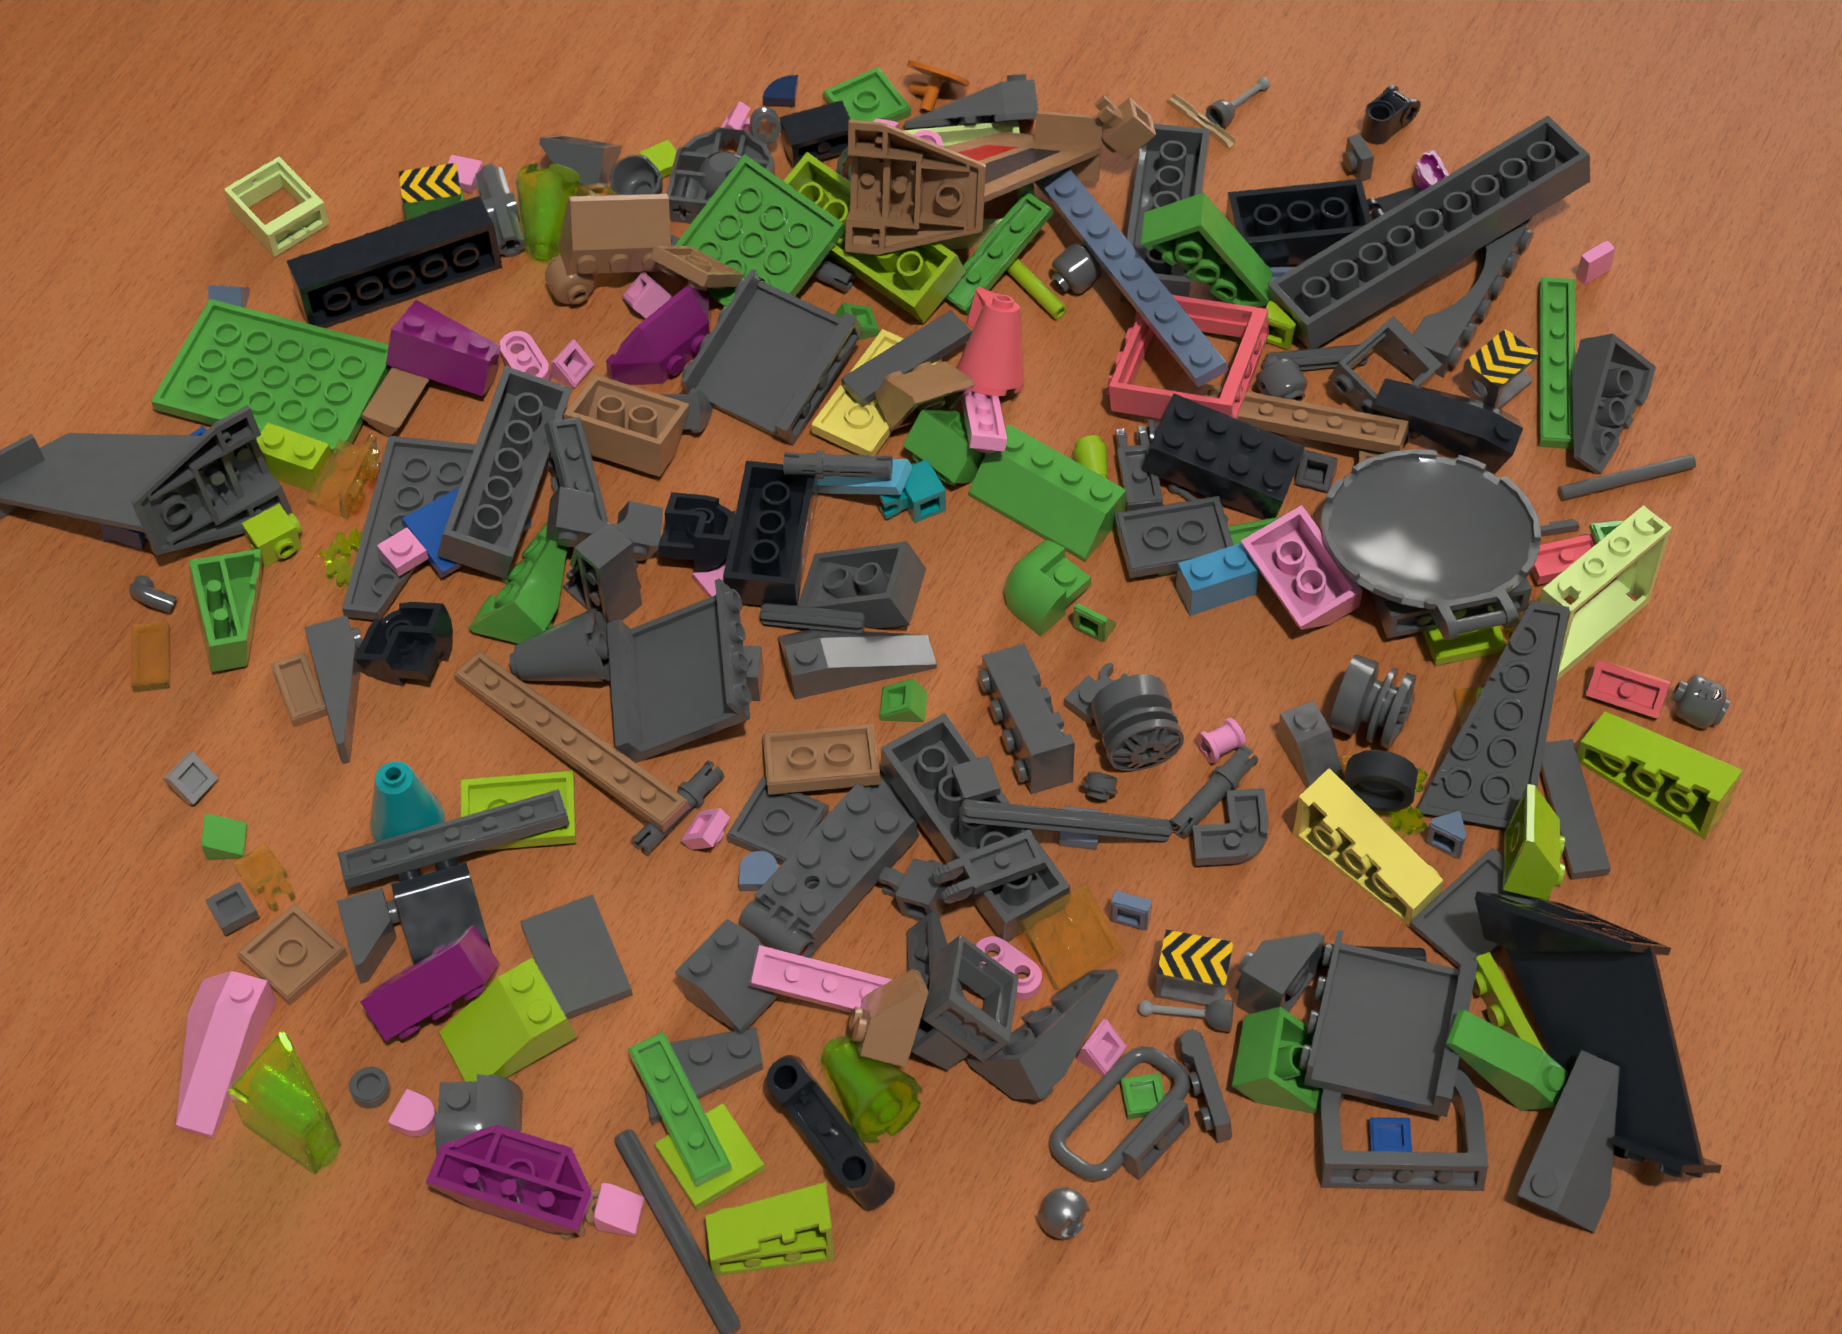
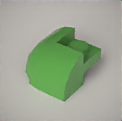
M1042 541L1015 563L1008 574L1004 586L1006 606L1015 617L1041 637L1066 615V606L1091 586V577L1065 557L1064 547L1053 541Z

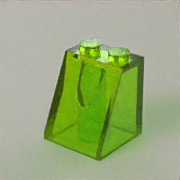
M281 1031L230 1087L228 1093L245 1127L316 1175L323 1166H328L333 1162L339 1152L341 1143L329 1113L288 1035Z

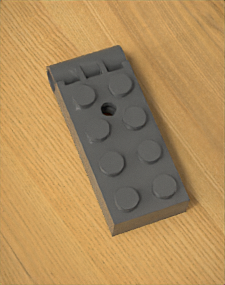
M857 783L754 894L755 900L750 902L742 911L739 925L773 949L811 958L815 950L879 881L878 878L883 868H890L918 838L919 834L915 820Z

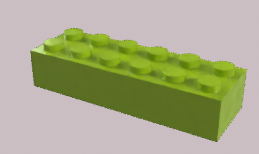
M807 152L784 179V182L846 226V218L850 211L851 182ZM845 231L827 254L829 258L846 270L854 272L856 277L922 323L926 322L966 273L958 256L939 242L880 255L845 252Z

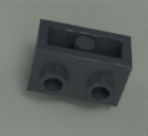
M842 100L780 117L781 140L793 167L799 163L807 152L816 159L822 160L840 155L848 147V122L851 119Z

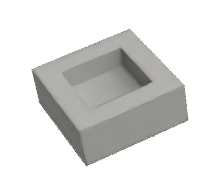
M187 752L163 777V780L188 805H194L218 779L194 752Z

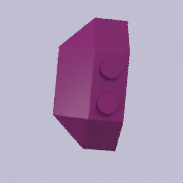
M690 285L686 286L641 322L621 343L617 353L611 354L606 360L608 378L628 385L663 384L670 377L679 374L684 366L698 355L704 337L707 334H711L709 287L706 291Z
M497 1124L469 1134L454 1142L452 1140L441 1144L426 1180L427 1185L473 1209L544 1232L578 1233L593 1197V1193L572 1148Z

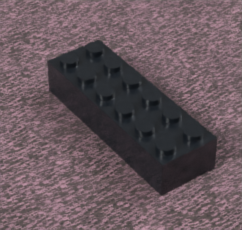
M481 196L463 200L445 208L431 211L427 214L287 260L298 304L307 324L328 328L503 268L494 223Z

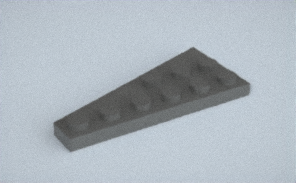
M389 436L342 610L344 616L370 620L375 618L380 620L417 566L398 577L379 554L377 545L405 529L402 525L403 517L461 486L476 444Z
M1530 601L1416 812L1443 816L1460 810L1462 820L1504 828L1508 827L1527 784L1538 787L1570 607Z

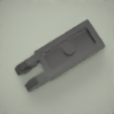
M1137 427L1136 440L1139 445L1127 446V435L1124 428L1115 429L1117 460L1122 487L1126 489L1127 511L1162 506L1163 497L1159 477L1142 470L1152 445L1149 444L1146 427Z
M1031 830L962 854L959 856V859L948 862L940 867L938 866V868L932 871V876L935 883H943L956 879L964 873L967 880L944 889L941 894L944 902L951 904L966 899L972 893L976 895L1046 868V861Z
M1188 1029L1179 1038L1181 1054L1185 1068L1193 1071L1189 1073V1078L1194 1095L1202 1094L1205 1106L1200 1108L1206 1131H1214L1217 1143L1231 1140V1121L1203 1036H1201V1032Z

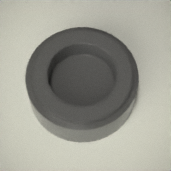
M365 1067L358 1070L352 1076L349 1082V1091L353 1101L358 1106L372 1109L386 1102L391 1092V1086L384 1071L376 1067Z

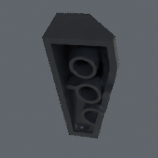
M1387 378L1382 382L1372 406L1373 409L1390 418L1409 421L1408 428L1452 452L1486 464V470L1493 474H1496L1514 454L1523 431V426L1518 418L1488 402Z

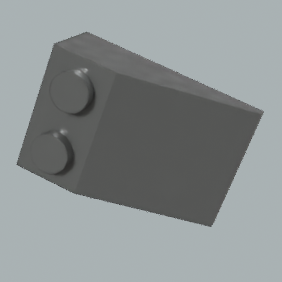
M907 541L814 554L798 606L863 612L866 618L865 626L879 629L910 625L926 567Z

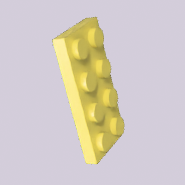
M882 329L851 372L904 338ZM942 358L932 363V365L941 363ZM842 384L811 424L812 433L859 455L875 456L893 432L889 428L877 399L862 407Z

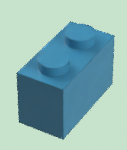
M1237 544L1178 563L1176 589L1191 616L1256 595L1259 570L1243 546Z

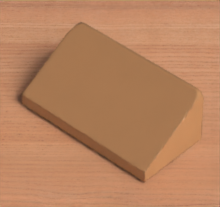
M391 367L360 417L389 437L401 426L429 379Z

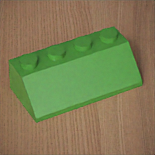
M1009 424L1005 428L1007 435L1005 452L994 451L993 453L985 454L968 491V496L1041 538L1056 542L1064 547L1066 552L1086 562L1115 527L1114 514L1125 512L1126 489Z

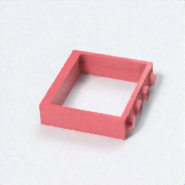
M1172 295L1201 331L1243 338L1220 398L1133 385L1154 334L1136 311L1135 325L1127 330L1125 349L1117 354L1114 375L1108 376V387L1105 393L1107 396H1110L1111 411L1163 419L1173 393L1237 419L1269 336L1268 309Z

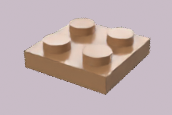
M654 246L650 259L661 264L660 269L674 276L682 275L688 279V285L706 291L708 287L718 290H724L725 287H737L744 275L692 246Z

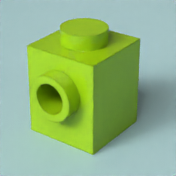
M280 503L241 523L252 550L261 549L264 567L280 559L287 558L302 548L298 535L303 532L302 527L293 513L287 515Z

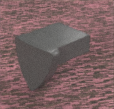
M690 390L688 394H661L690 404L683 429H692V432L695 433L701 432L707 426L713 408L703 392Z

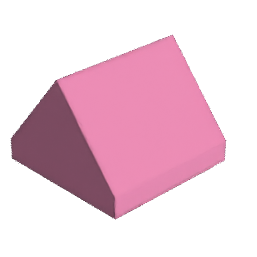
M572 339L551 362L550 377L571 388H575L595 364L575 339Z
M1103 1019L1081 1048L1076 1060L1099 1074L1105 1075L1118 1060L1127 1045L1108 1020Z

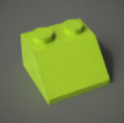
M1527 784L1504 833L1503 890L1548 900L1554 887H1560L1564 878L1565 865L1560 864V858L1565 846V837L1560 835V818L1535 785Z

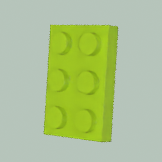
M562 771L462 779L461 817L559 789L568 816V825L482 850L577 843L574 772Z

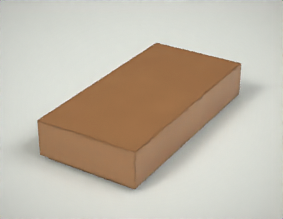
M305 652L270 664L294 727L328 715L326 704Z

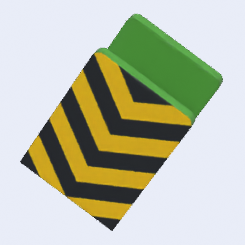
M456 163L399 171L406 220L464 200L462 189H460Z

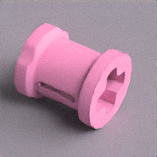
M1233 718L1224 720L1222 726L1208 733L1202 731L1197 734V744L1202 755L1208 762L1213 764L1219 761L1221 755L1246 744L1245 735Z

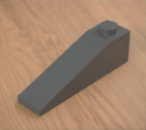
M347 615L304 627L343 764L351 761L361 666L357 663L355 657L362 643L359 628L351 629Z
M933 911L907 930L908 971L911 969L920 971L927 989H929L934 955L948 945L939 916ZM958 980L956 992L964 997L960 982ZM924 1007L911 1052L948 1070L960 1060L966 1058L970 1053L923 1020Z

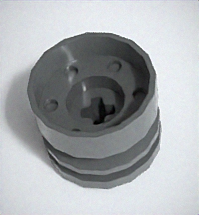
M1357 654L1354 655L1339 688L1331 713L1329 727L1353 736L1361 722H1365L1368 724L1366 741L1372 743L1381 728L1384 731L1380 746L1390 749L1397 736L1403 731L1415 699L1414 686L1416 675L1407 672L1400 686L1397 687L1395 685L1399 669L1393 667L1388 672L1385 680L1380 681L1377 680L1379 662Z
M1148 674L1121 678L1101 689L1091 701V712L1097 729L1102 734V743L1107 750L1106 755L1109 763L1116 769L1139 771L1152 768L1170 759L1183 745L1184 735L1182 729L1178 725L1177 716L1172 711V702L1166 686L1159 677Z

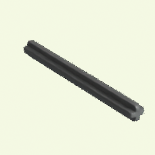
M964 800L959 808L960 820L964 823L1154 841H1168L1173 830L1170 821L1162 818Z
M631 1129L625 1130L615 1137L616 1147L719 1333H736L741 1328L738 1316L635 1132Z

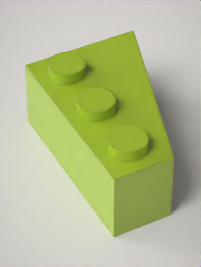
M826 1182L741 1206L720 1209L715 1213L705 1215L710 1262L715 1277L835 1260Z

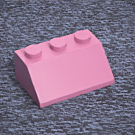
M1303 505L1241 540L1240 544L1300 630L1330 625L1360 607L1363 590L1358 583L1345 574L1335 563L1326 548L1322 532Z

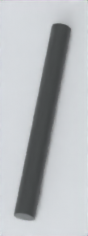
M1690 454L1558 487V494L1561 500H1566L1693 469L1696 467V460Z

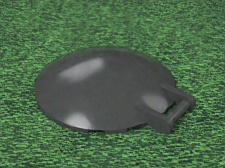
M1415 449L1389 452L1366 459L1353 466L1350 474L1342 480L1337 479L1326 495L1322 510L1321 532L1329 554L1340 569L1352 580L1385 599L1404 605L1428 609L1445 640L1456 639L1459 637V634L1502 625L1504 628L1518 625L1517 610L1507 593L1517 587L1533 569L1540 550L1541 527L1532 503L1523 491L1509 478L1504 476L1500 479L1486 470V464L1459 455L1457 459L1436 456L1437 450ZM1490 603L1494 612L1456 619L1452 613L1454 610Z

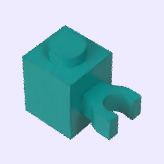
M928 459L911 464L913 468L901 495L879 494V498L883 503L880 505V511L885 519L891 518L906 509L912 521L917 523L946 511V490Z

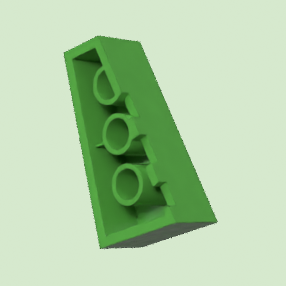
M1204 192L1144 212L1141 245L1150 251L1155 248L1161 252L1162 260L1171 266L1176 263L1187 270V277L1194 282L1199 281L1209 285V292L1225 303L1257 308L1268 304L1270 301L1268 283L1272 281V270Z

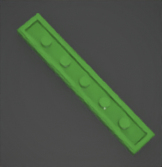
M1541 277L1539 282V447L1574 449L1572 369L1576 358L1575 279Z

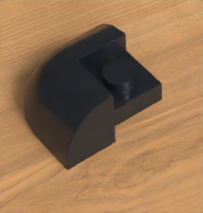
M671 492L665 510V526L658 545L659 557L673 558L675 560H694L695 572L709 571L719 566L728 554L735 511H730V509L719 504V498Z
M425 602L399 603V609L389 613L381 621L376 618L374 619L365 634L355 660L366 672L390 684L404 686L407 679L430 680L438 659H448L452 647L453 629L451 618L443 603Z

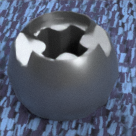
M1067 1187L1056 1188L1046 1196L1044 1202L1047 1204L1042 1214H1038L1042 1228L1049 1235L1056 1238L1069 1239L1075 1237L1085 1226L1082 1221L1087 1211L1090 1212L1086 1198L1080 1192Z

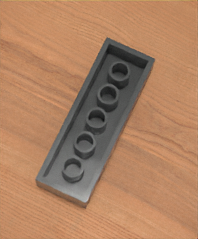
M1154 124L1156 135L1142 146L1139 151L1127 240L1172 295L1189 297L1192 280L1187 277V270L1177 263L1171 266L1162 260L1161 252L1155 248L1149 251L1141 245L1144 212L1203 193L1210 129ZM1121 292L1120 302L1130 303Z
M508 366L504 367L444 529L437 556L506 579L551 453L544 425L548 421L563 419L572 388Z
M944 713L881 747L880 769L943 859L948 863L959 859V856L1020 834L1029 829L964 823L960 820L959 808L963 801L952 774V766L978 758ZM1001 790L999 795L978 800L1010 804ZM1036 838L1035 841L1046 861L1045 869L976 895L973 893L969 895L998 937L1005 941L1012 939L1068 906L1070 885ZM964 873L957 877L960 882L967 880Z

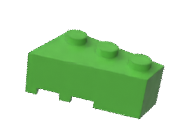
M261 549L189 560L191 590L211 672L248 666L262 580Z

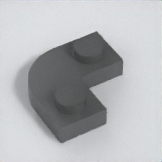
M1264 788L1226 791L1228 823L1192 826L1196 866L1242 863L1252 859L1262 850L1266 843L1269 826Z

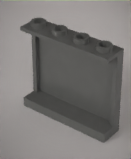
M751 269L746 279L743 278L738 283L735 296L729 306H725L721 310L717 320L718 323L711 334H707L702 340L700 351L694 361L688 363L685 367L681 382L687 394L690 393V390H699L707 396L713 408L793 446L863 332L857 317L846 312L842 318L760 281L757 271Z
M720 578L715 580V596L632 629L620 619L607 623L615 747L635 763L750 719L749 703H751L752 697L746 679V672L749 666L743 648V641L746 636L740 618L742 600L739 593L735 589H731Z
M1337 930L1335 944L1327 943L1322 966L1329 967L1327 978L1319 976L1314 999L1322 1001L1320 1011H1311L1307 1033L1314 1035L1312 1046L1304 1044L1299 1068L1307 1069L1304 1084L1447 1117L1460 1056L1446 1045L1458 1010L1469 1012L1478 961L1462 957L1460 969L1344 944L1341 943L1343 931Z

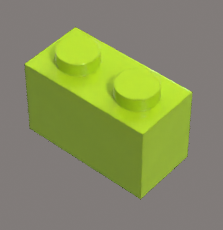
M271 423L266 424L261 435L256 439L269 472L278 481L320 495L336 471L328 443Z

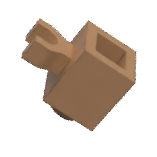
M1105 95L1095 102V107L1100 110L1097 113V117L1103 122L1102 142L1110 152H1118L1127 160L1156 135L1152 116L1130 97L1118 107Z

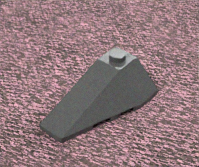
M1026 74L1007 75L1006 82L997 83L904 123L905 130L1016 120L1018 122L1035 121L1038 111L1034 80H1026Z
M810 629L778 636L794 699L937 668L928 635L867 631L851 633Z

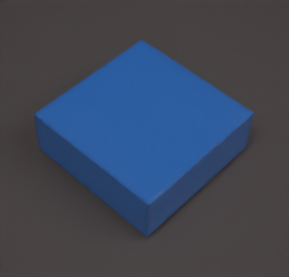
M1370 1117V1151L1412 1152L1410 1118Z

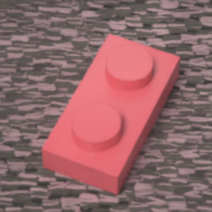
M1589 534L1540 545L1537 561L1531 570L1537 585L1551 582L1595 546L1596 542L1593 535Z
M1598 658L1586 696L1658 719L1670 681Z

